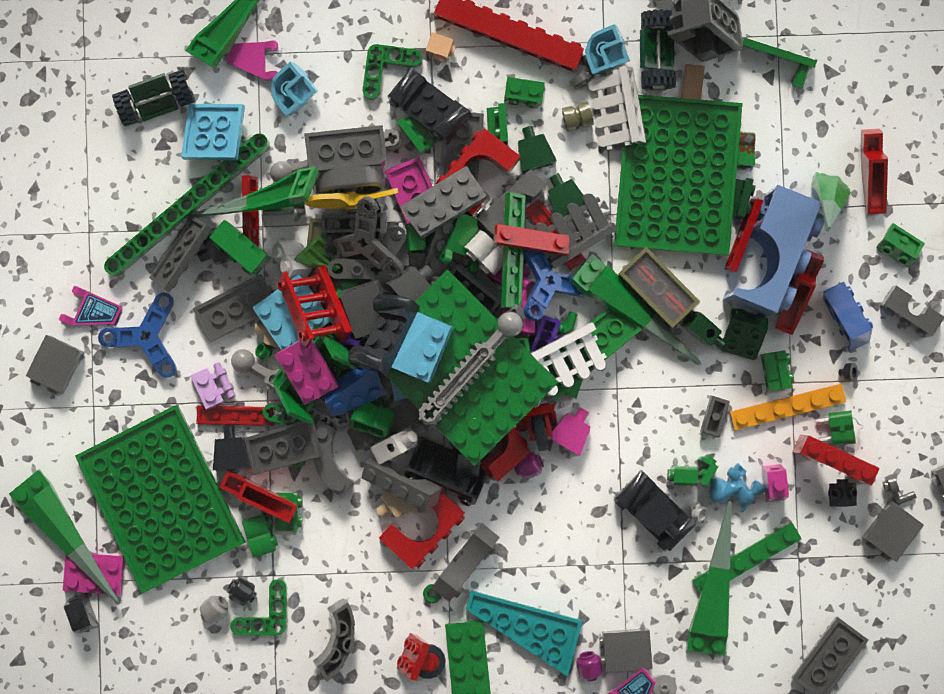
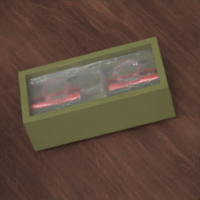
M647 247L618 273V276L671 331L701 302Z

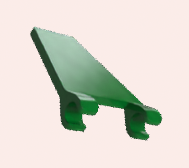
M466 214L457 217L446 247L440 254V261L450 264L453 252L467 256L466 253L468 251L465 246L478 233L476 218ZM470 259L465 268L475 274L477 273L479 262L477 260L474 262Z

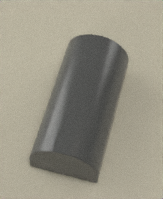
M710 395L700 429L701 433L720 437L730 403L729 400Z

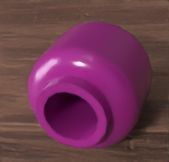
M531 452L514 469L518 476L521 475L527 480L540 475L542 468H544V463L539 454Z
M585 651L576 659L580 678L592 682L597 680L602 674L601 658L593 651Z

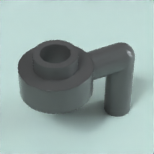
M586 55L582 56L581 59L589 71L583 72L569 81L573 89L577 87L579 90L588 84L586 81L595 76L591 72Z
M891 474L884 477L883 487L886 492H890L893 502L897 505L917 498L914 491L899 496L898 492L900 490L894 475Z

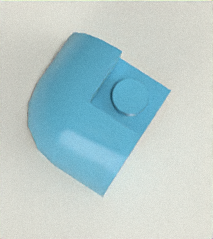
M616 24L598 30L591 35L586 45L585 54L593 75L611 71L615 67L630 62L625 41Z
M291 61L273 77L271 85V96L286 116L300 110L318 92L308 79L309 76L306 72Z

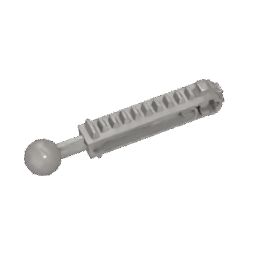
M394 128L385 129L386 151L394 152L397 149L399 150L403 143L401 132ZM390 136H393L395 139L394 144L388 141ZM307 160L294 164H289L285 161L274 163L270 170L272 181L276 182L298 169L308 168Z
M506 312L500 316L497 331L487 342H483V344L475 343L477 350L470 349L472 356L466 355L467 361L459 362L461 368H454L456 374L450 373L451 379L443 380L445 386H438L440 392L434 391L435 397H428L430 403L422 404L423 406L418 410L419 420H422L425 425H436L439 420H442V413H448L446 407L452 408L451 402H458L456 396H463L461 390L467 391L469 389L467 384H474L472 378H479L477 372L484 373L483 366H490L488 360H496L494 353L497 347L506 337H514L520 333L523 322L518 314ZM435 406L441 408L433 412L434 417H427V410H432Z
M246 349L236 351L231 358V365L236 372H251L267 383V390L274 387L273 380L280 369L273 371L255 362L253 353ZM324 397L315 399V404L308 410V412L314 410L313 416L321 414L320 420L327 418V424L333 422L334 428L340 430L350 428V419L353 412L347 411L339 414L340 416L345 414L347 422L340 424L339 418H332Z

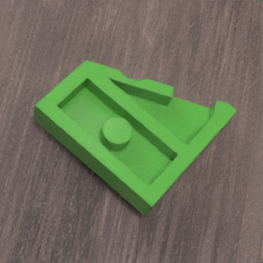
M317 236L294 259L298 263L315 269L318 266L325 265L327 271L328 265L332 261L324 252L326 242L320 236ZM336 263L332 266V270L334 273H337L343 266Z

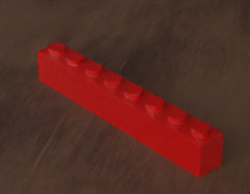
M471 0L438 1L434 11V18L573 73L576 72L584 52V48L581 47L580 43L575 41L567 42L564 40V37L558 34H553V36L547 34L546 30L540 27L534 29L529 27V24L525 21H514L507 14H496L493 12V9L487 6H482V8L476 6V3Z

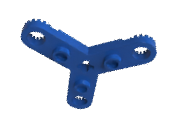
M523 250V256L536 279V284L524 307V315L529 321L535 322L543 317L554 293L577 297L584 295L569 282L573 275L553 271L544 252ZM531 307L535 308L537 315L532 314V312H530L532 311L530 310Z
M165 292L157 294L139 327L105 328L100 331L98 342L104 347L141 346L160 376L164 378L174 376L177 371L176 363L158 336L174 306V298ZM162 297H167L169 304L163 308L159 305V300ZM144 331L146 333H151V335L149 336V341H147L146 339L142 340L141 337L144 336ZM107 332L113 335V340L110 343H105L103 340V336ZM164 363H169L172 366V370L168 374L162 371Z

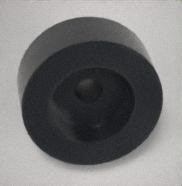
M846 363L843 369H839L838 374L840 377H844L845 382H856L858 379V367L855 363Z

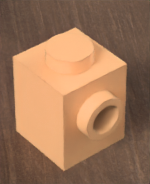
M432 32L426 47V54L431 55L432 59L443 62V60L448 61L449 56L453 57L456 46L453 45L454 40Z

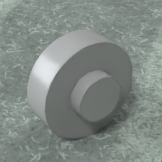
M660 674L654 678L656 683L652 690L653 694H676L677 684L670 675Z

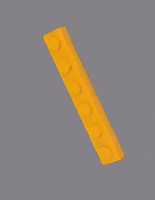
M841 383L730 411L729 413L733 429L738 430L845 403L846 398Z

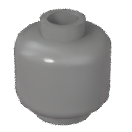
M220 595L210 596L200 606L202 620L211 624L220 622L228 614V602Z

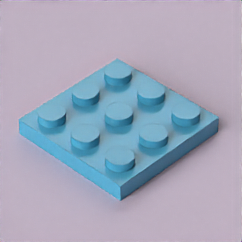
M189 104L181 158L183 160H238L245 106L243 104Z
M298 274L291 280L300 279L303 277L301 276V274ZM308 285L294 287L297 296L314 294ZM279 289L253 307L281 350L299 341L297 329L282 292ZM319 301L300 304L303 313L325 310ZM328 317L307 321L310 330L316 326L325 328L331 323Z

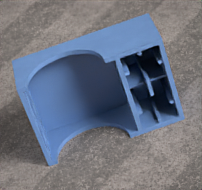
M776 185L765 194L764 202L750 236L762 247L766 255L767 270L763 281L755 289L747 290L736 287L731 293L725 292L722 299L765 317L778 312L781 313L783 309L788 310L797 290L789 286L792 276L796 277L798 273L803 274L811 257V252L803 248L806 241L810 242L812 237L817 238L825 223L824 215L818 213L821 206L820 201L780 185Z

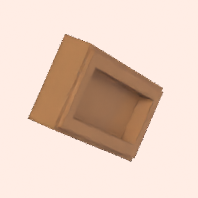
M685 64L682 98L701 99L705 66Z

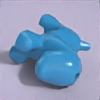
M737 463L734 468L731 467L727 471V476L730 478L729 481L718 477L710 480L709 497L716 504H724L731 497H735L741 506V512H744L747 506L754 501V498L764 493L767 489L756 480L752 482L750 489H748L743 480L747 471Z

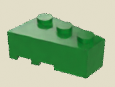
M223 220L209 237L213 240V246L220 251L222 249L228 253L227 257L234 263H240L243 266L241 269L249 275H258L272 258L226 220Z

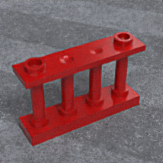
M318 266L312 277L290 280L287 271H284L278 280V289L282 292L297 329L298 339L302 342L304 349L309 347L314 337L335 334L339 342L347 341L352 333V329L326 266ZM314 284L319 292L297 296L294 287ZM321 301L326 309L303 313L300 304ZM328 317L332 323L331 327L310 330L307 321Z

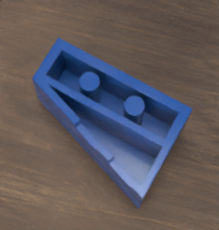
M843 281L823 291L822 298L833 320L835 319L839 325L841 336L845 335L849 342L847 348L851 352L870 342L873 324L869 318H865L860 302L856 303L853 298L854 292L852 288L846 286Z
M350 367L348 373L336 378L339 387L324 394L323 397L331 416L335 417L385 396L386 393L377 372L368 369L360 371Z

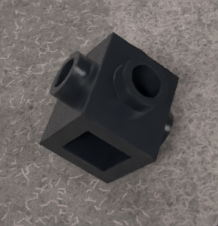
M836 479V483H829L828 496L830 507L857 506L856 483H848V479Z

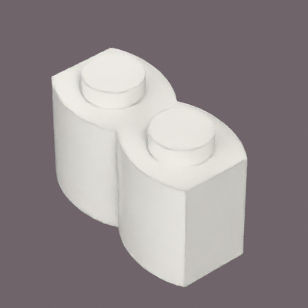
M480 230L465 246L468 251L466 254L474 262L477 260L481 264L479 268L485 274L495 275L503 267V250L494 245V241L485 232Z
M297 240L277 241L272 249V255L277 263L280 264L282 273L287 271L290 279L298 274H301L303 278H307L313 268L294 260L303 250L302 245Z

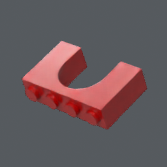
M484 128L481 132L477 131L471 139L473 141L469 147L466 145L459 154L461 157L458 161L454 160L448 167L449 172L445 176L441 175L435 184H438L475 160H487L509 175L520 161L521 156ZM485 201L468 210L465 214L475 217Z
M516 425L499 441L495 451L480 463L481 468L491 480L499 482L531 453L528 448V442L520 436Z
M799 435L792 451L806 459L817 461L844 473L846 477L865 485H873L880 469L809 435Z
M442 490L438 503L432 507L438 517V528L432 537L423 541L413 540L406 536L394 523L379 537L412 570L415 566L419 569L426 561L424 557L428 552L432 555L439 547L437 543L441 538L445 541L452 533L450 529L455 524L459 526L465 519L463 516L465 511Z

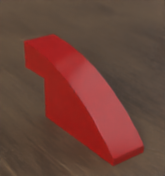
M880 128L861 130V170L867 215L887 213L888 157L883 152V132Z
M807 249L806 251L811 252L808 265L803 274L798 273L796 277H793L790 284L791 287L797 289L793 302L788 310L783 309L779 313L775 329L790 335L794 334L816 288V277L824 262V256Z
M227 469L219 488L236 495L237 499L290 523L298 506L281 495Z

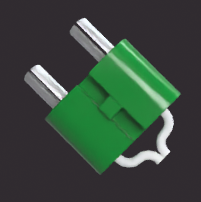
M852 410L828 413L829 417L816 418L815 421H822L816 422V425L830 423L831 436L819 437L818 440L832 443L833 446L856 444L855 438L860 436L861 429L864 428L863 423H860L856 416H852ZM853 419H855L857 424L860 425V427L858 428V433L856 435L854 432Z

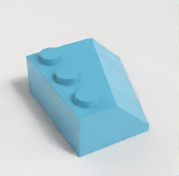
M417 312L392 368L425 382H432L454 327Z

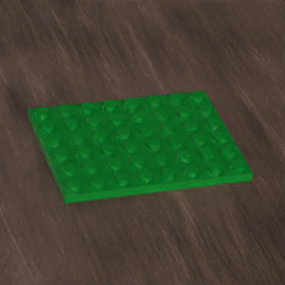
M638 94L646 143L636 144L631 141L629 146H625V143H623L616 227L618 230L615 231L614 246L642 249L647 247L653 250L729 256L743 103Z
M446 270L415 301L420 306L419 313L454 327L432 382H425L392 367L387 376L418 409L423 406V403H430L428 397L434 398V391L440 392L438 386H445L443 380H450V373L456 374L454 368H461L459 362H466V355L472 356L470 349L477 350L475 343L483 344V342H487L498 329V320L449 270ZM506 337L495 350L494 357L496 360H488L490 366H483L484 373L477 372L479 378H472L474 384L468 383L469 389L467 391L461 390L463 396H456L458 402L452 401L453 407H446L448 413H442V420H439L435 425L474 466L559 383L515 337ZM435 406L432 410H427V417H434L433 412L441 408Z
M179 404L75 455L142 594L246 543Z

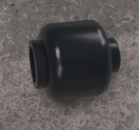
M241 577L236 580L233 579L226 591L231 601L245 606L248 602L252 603L257 594L255 592V585Z

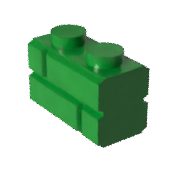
M786 350L760 354L767 392L792 388L794 375L792 372L789 373L788 365H791L790 354H786Z

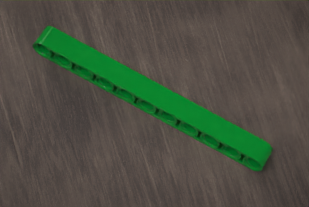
M256 133L239 148L238 160L222 161L110 256L104 263L105 271L113 276L123 274L189 218L192 213L196 212L261 157L270 147L268 138L264 134ZM258 139L265 140L263 147H256ZM244 151L250 152V157L247 160L241 159ZM230 163L236 165L233 172H227V166ZM215 176H220L221 182L214 185L212 179ZM201 188H206V195L204 197H198V190ZM190 200L192 206L190 209L185 210L183 204L185 201ZM175 212L177 219L174 222H170L169 215ZM157 225H161L163 230L160 234L156 235L154 228ZM146 237L148 243L146 246L141 247L139 242L141 238ZM127 250L133 251V257L131 259L125 258V252ZM113 262H117L119 266L115 272H112L110 269Z

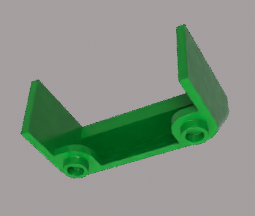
M332 335L314 337L313 341L329 368L335 363L339 367L347 365L355 370L357 369L348 361L349 349ZM281 367L274 377L273 385L287 414L312 425L314 422L308 410L313 407L315 400L304 405Z

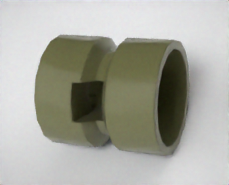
M588 101L578 103L575 108L572 105L562 108L567 132L578 130L579 126L585 128L594 125Z

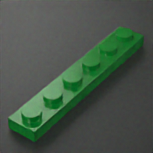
M513 192L505 193L504 225L524 228L525 195ZM503 246L501 308L511 309L517 304L522 307L524 249Z
M790 522L731 556L730 581L801 540L802 538L794 524ZM708 570L692 579L700 594Z

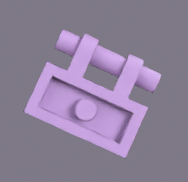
M220 362L213 365L215 372L210 374L207 367L190 375L206 411L224 403L222 395L227 394L229 399L236 396L233 391L234 386L226 376L227 371L225 368H222ZM220 379L223 387L217 389L214 381Z

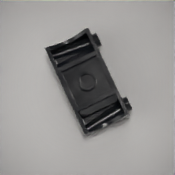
M413 68L409 69L387 96L389 99L388 103L393 108H399L433 133L432 136L439 142L443 141L447 145L451 142L458 128L472 116L469 109L437 89Z
M384 293L378 294L373 300V309L379 316L365 346L355 345L349 351V363L360 371L368 369L388 376L420 306L410 298Z
M420 436L418 445L414 450L404 475L408 479L413 480L427 479L444 489L458 494L461 504L465 506L475 505L487 478L481 466L478 477L456 479V461L453 462L452 458L454 451Z
M640 469L630 482L614 496L617 499L615 504L622 511L626 508L634 516L662 490ZM664 493L679 516V519L674 524L681 533L674 539L666 532L659 537L645 525L643 526L658 540L656 544L664 552L666 550L670 552L697 524Z

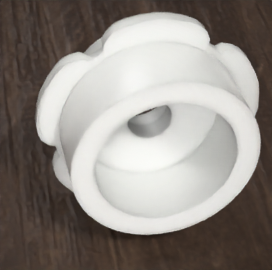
M697 503L692 506L690 510L692 520L694 522H702L706 518L707 508L703 504Z

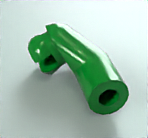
M569 311L567 320L560 323L557 334L564 335L573 331L578 314Z

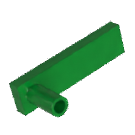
M745 37L742 38L743 47L799 64L792 86L803 89L809 69L815 68L818 60Z

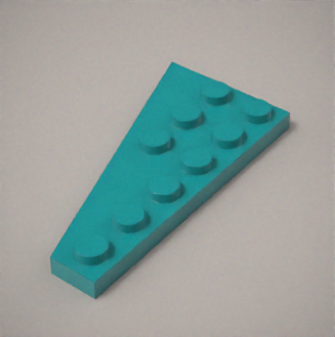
M470 591L466 610L568 677L583 620L481 592Z

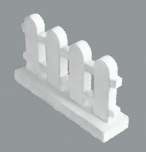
M619 67V70H613L612 75L601 77V74L595 75V79L589 82L588 87L591 91L598 92V98L593 99L591 105L593 109L601 110L602 115L595 119V126L601 129L604 128L605 135L598 138L599 146L612 150L613 145L625 143V146L631 145V141L636 144L646 143L633 67ZM616 88V93L604 96V89ZM619 106V112L607 114V108ZM622 124V131L611 133V126Z
M593 323L584 325L531 353L548 371L547 366L552 364L558 376L556 379L564 387L573 385L574 379L572 375L577 374L581 379L587 378L590 375L589 366L592 365L595 370H602L606 366L604 360L606 355L605 353L601 354L595 342L598 340L597 336H592L591 334L592 331L596 330ZM580 339L581 343L576 344L575 340ZM564 347L565 351L560 353L559 349ZM584 347L590 359L588 362H585L579 349ZM547 355L549 360L544 361L543 357ZM567 355L574 368L569 371L563 359ZM555 386L547 395H555L558 392L557 386Z

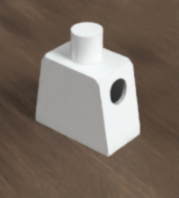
M407 428L370 448L378 464H381L417 446V435L410 428ZM393 444L394 450L390 452L387 446Z

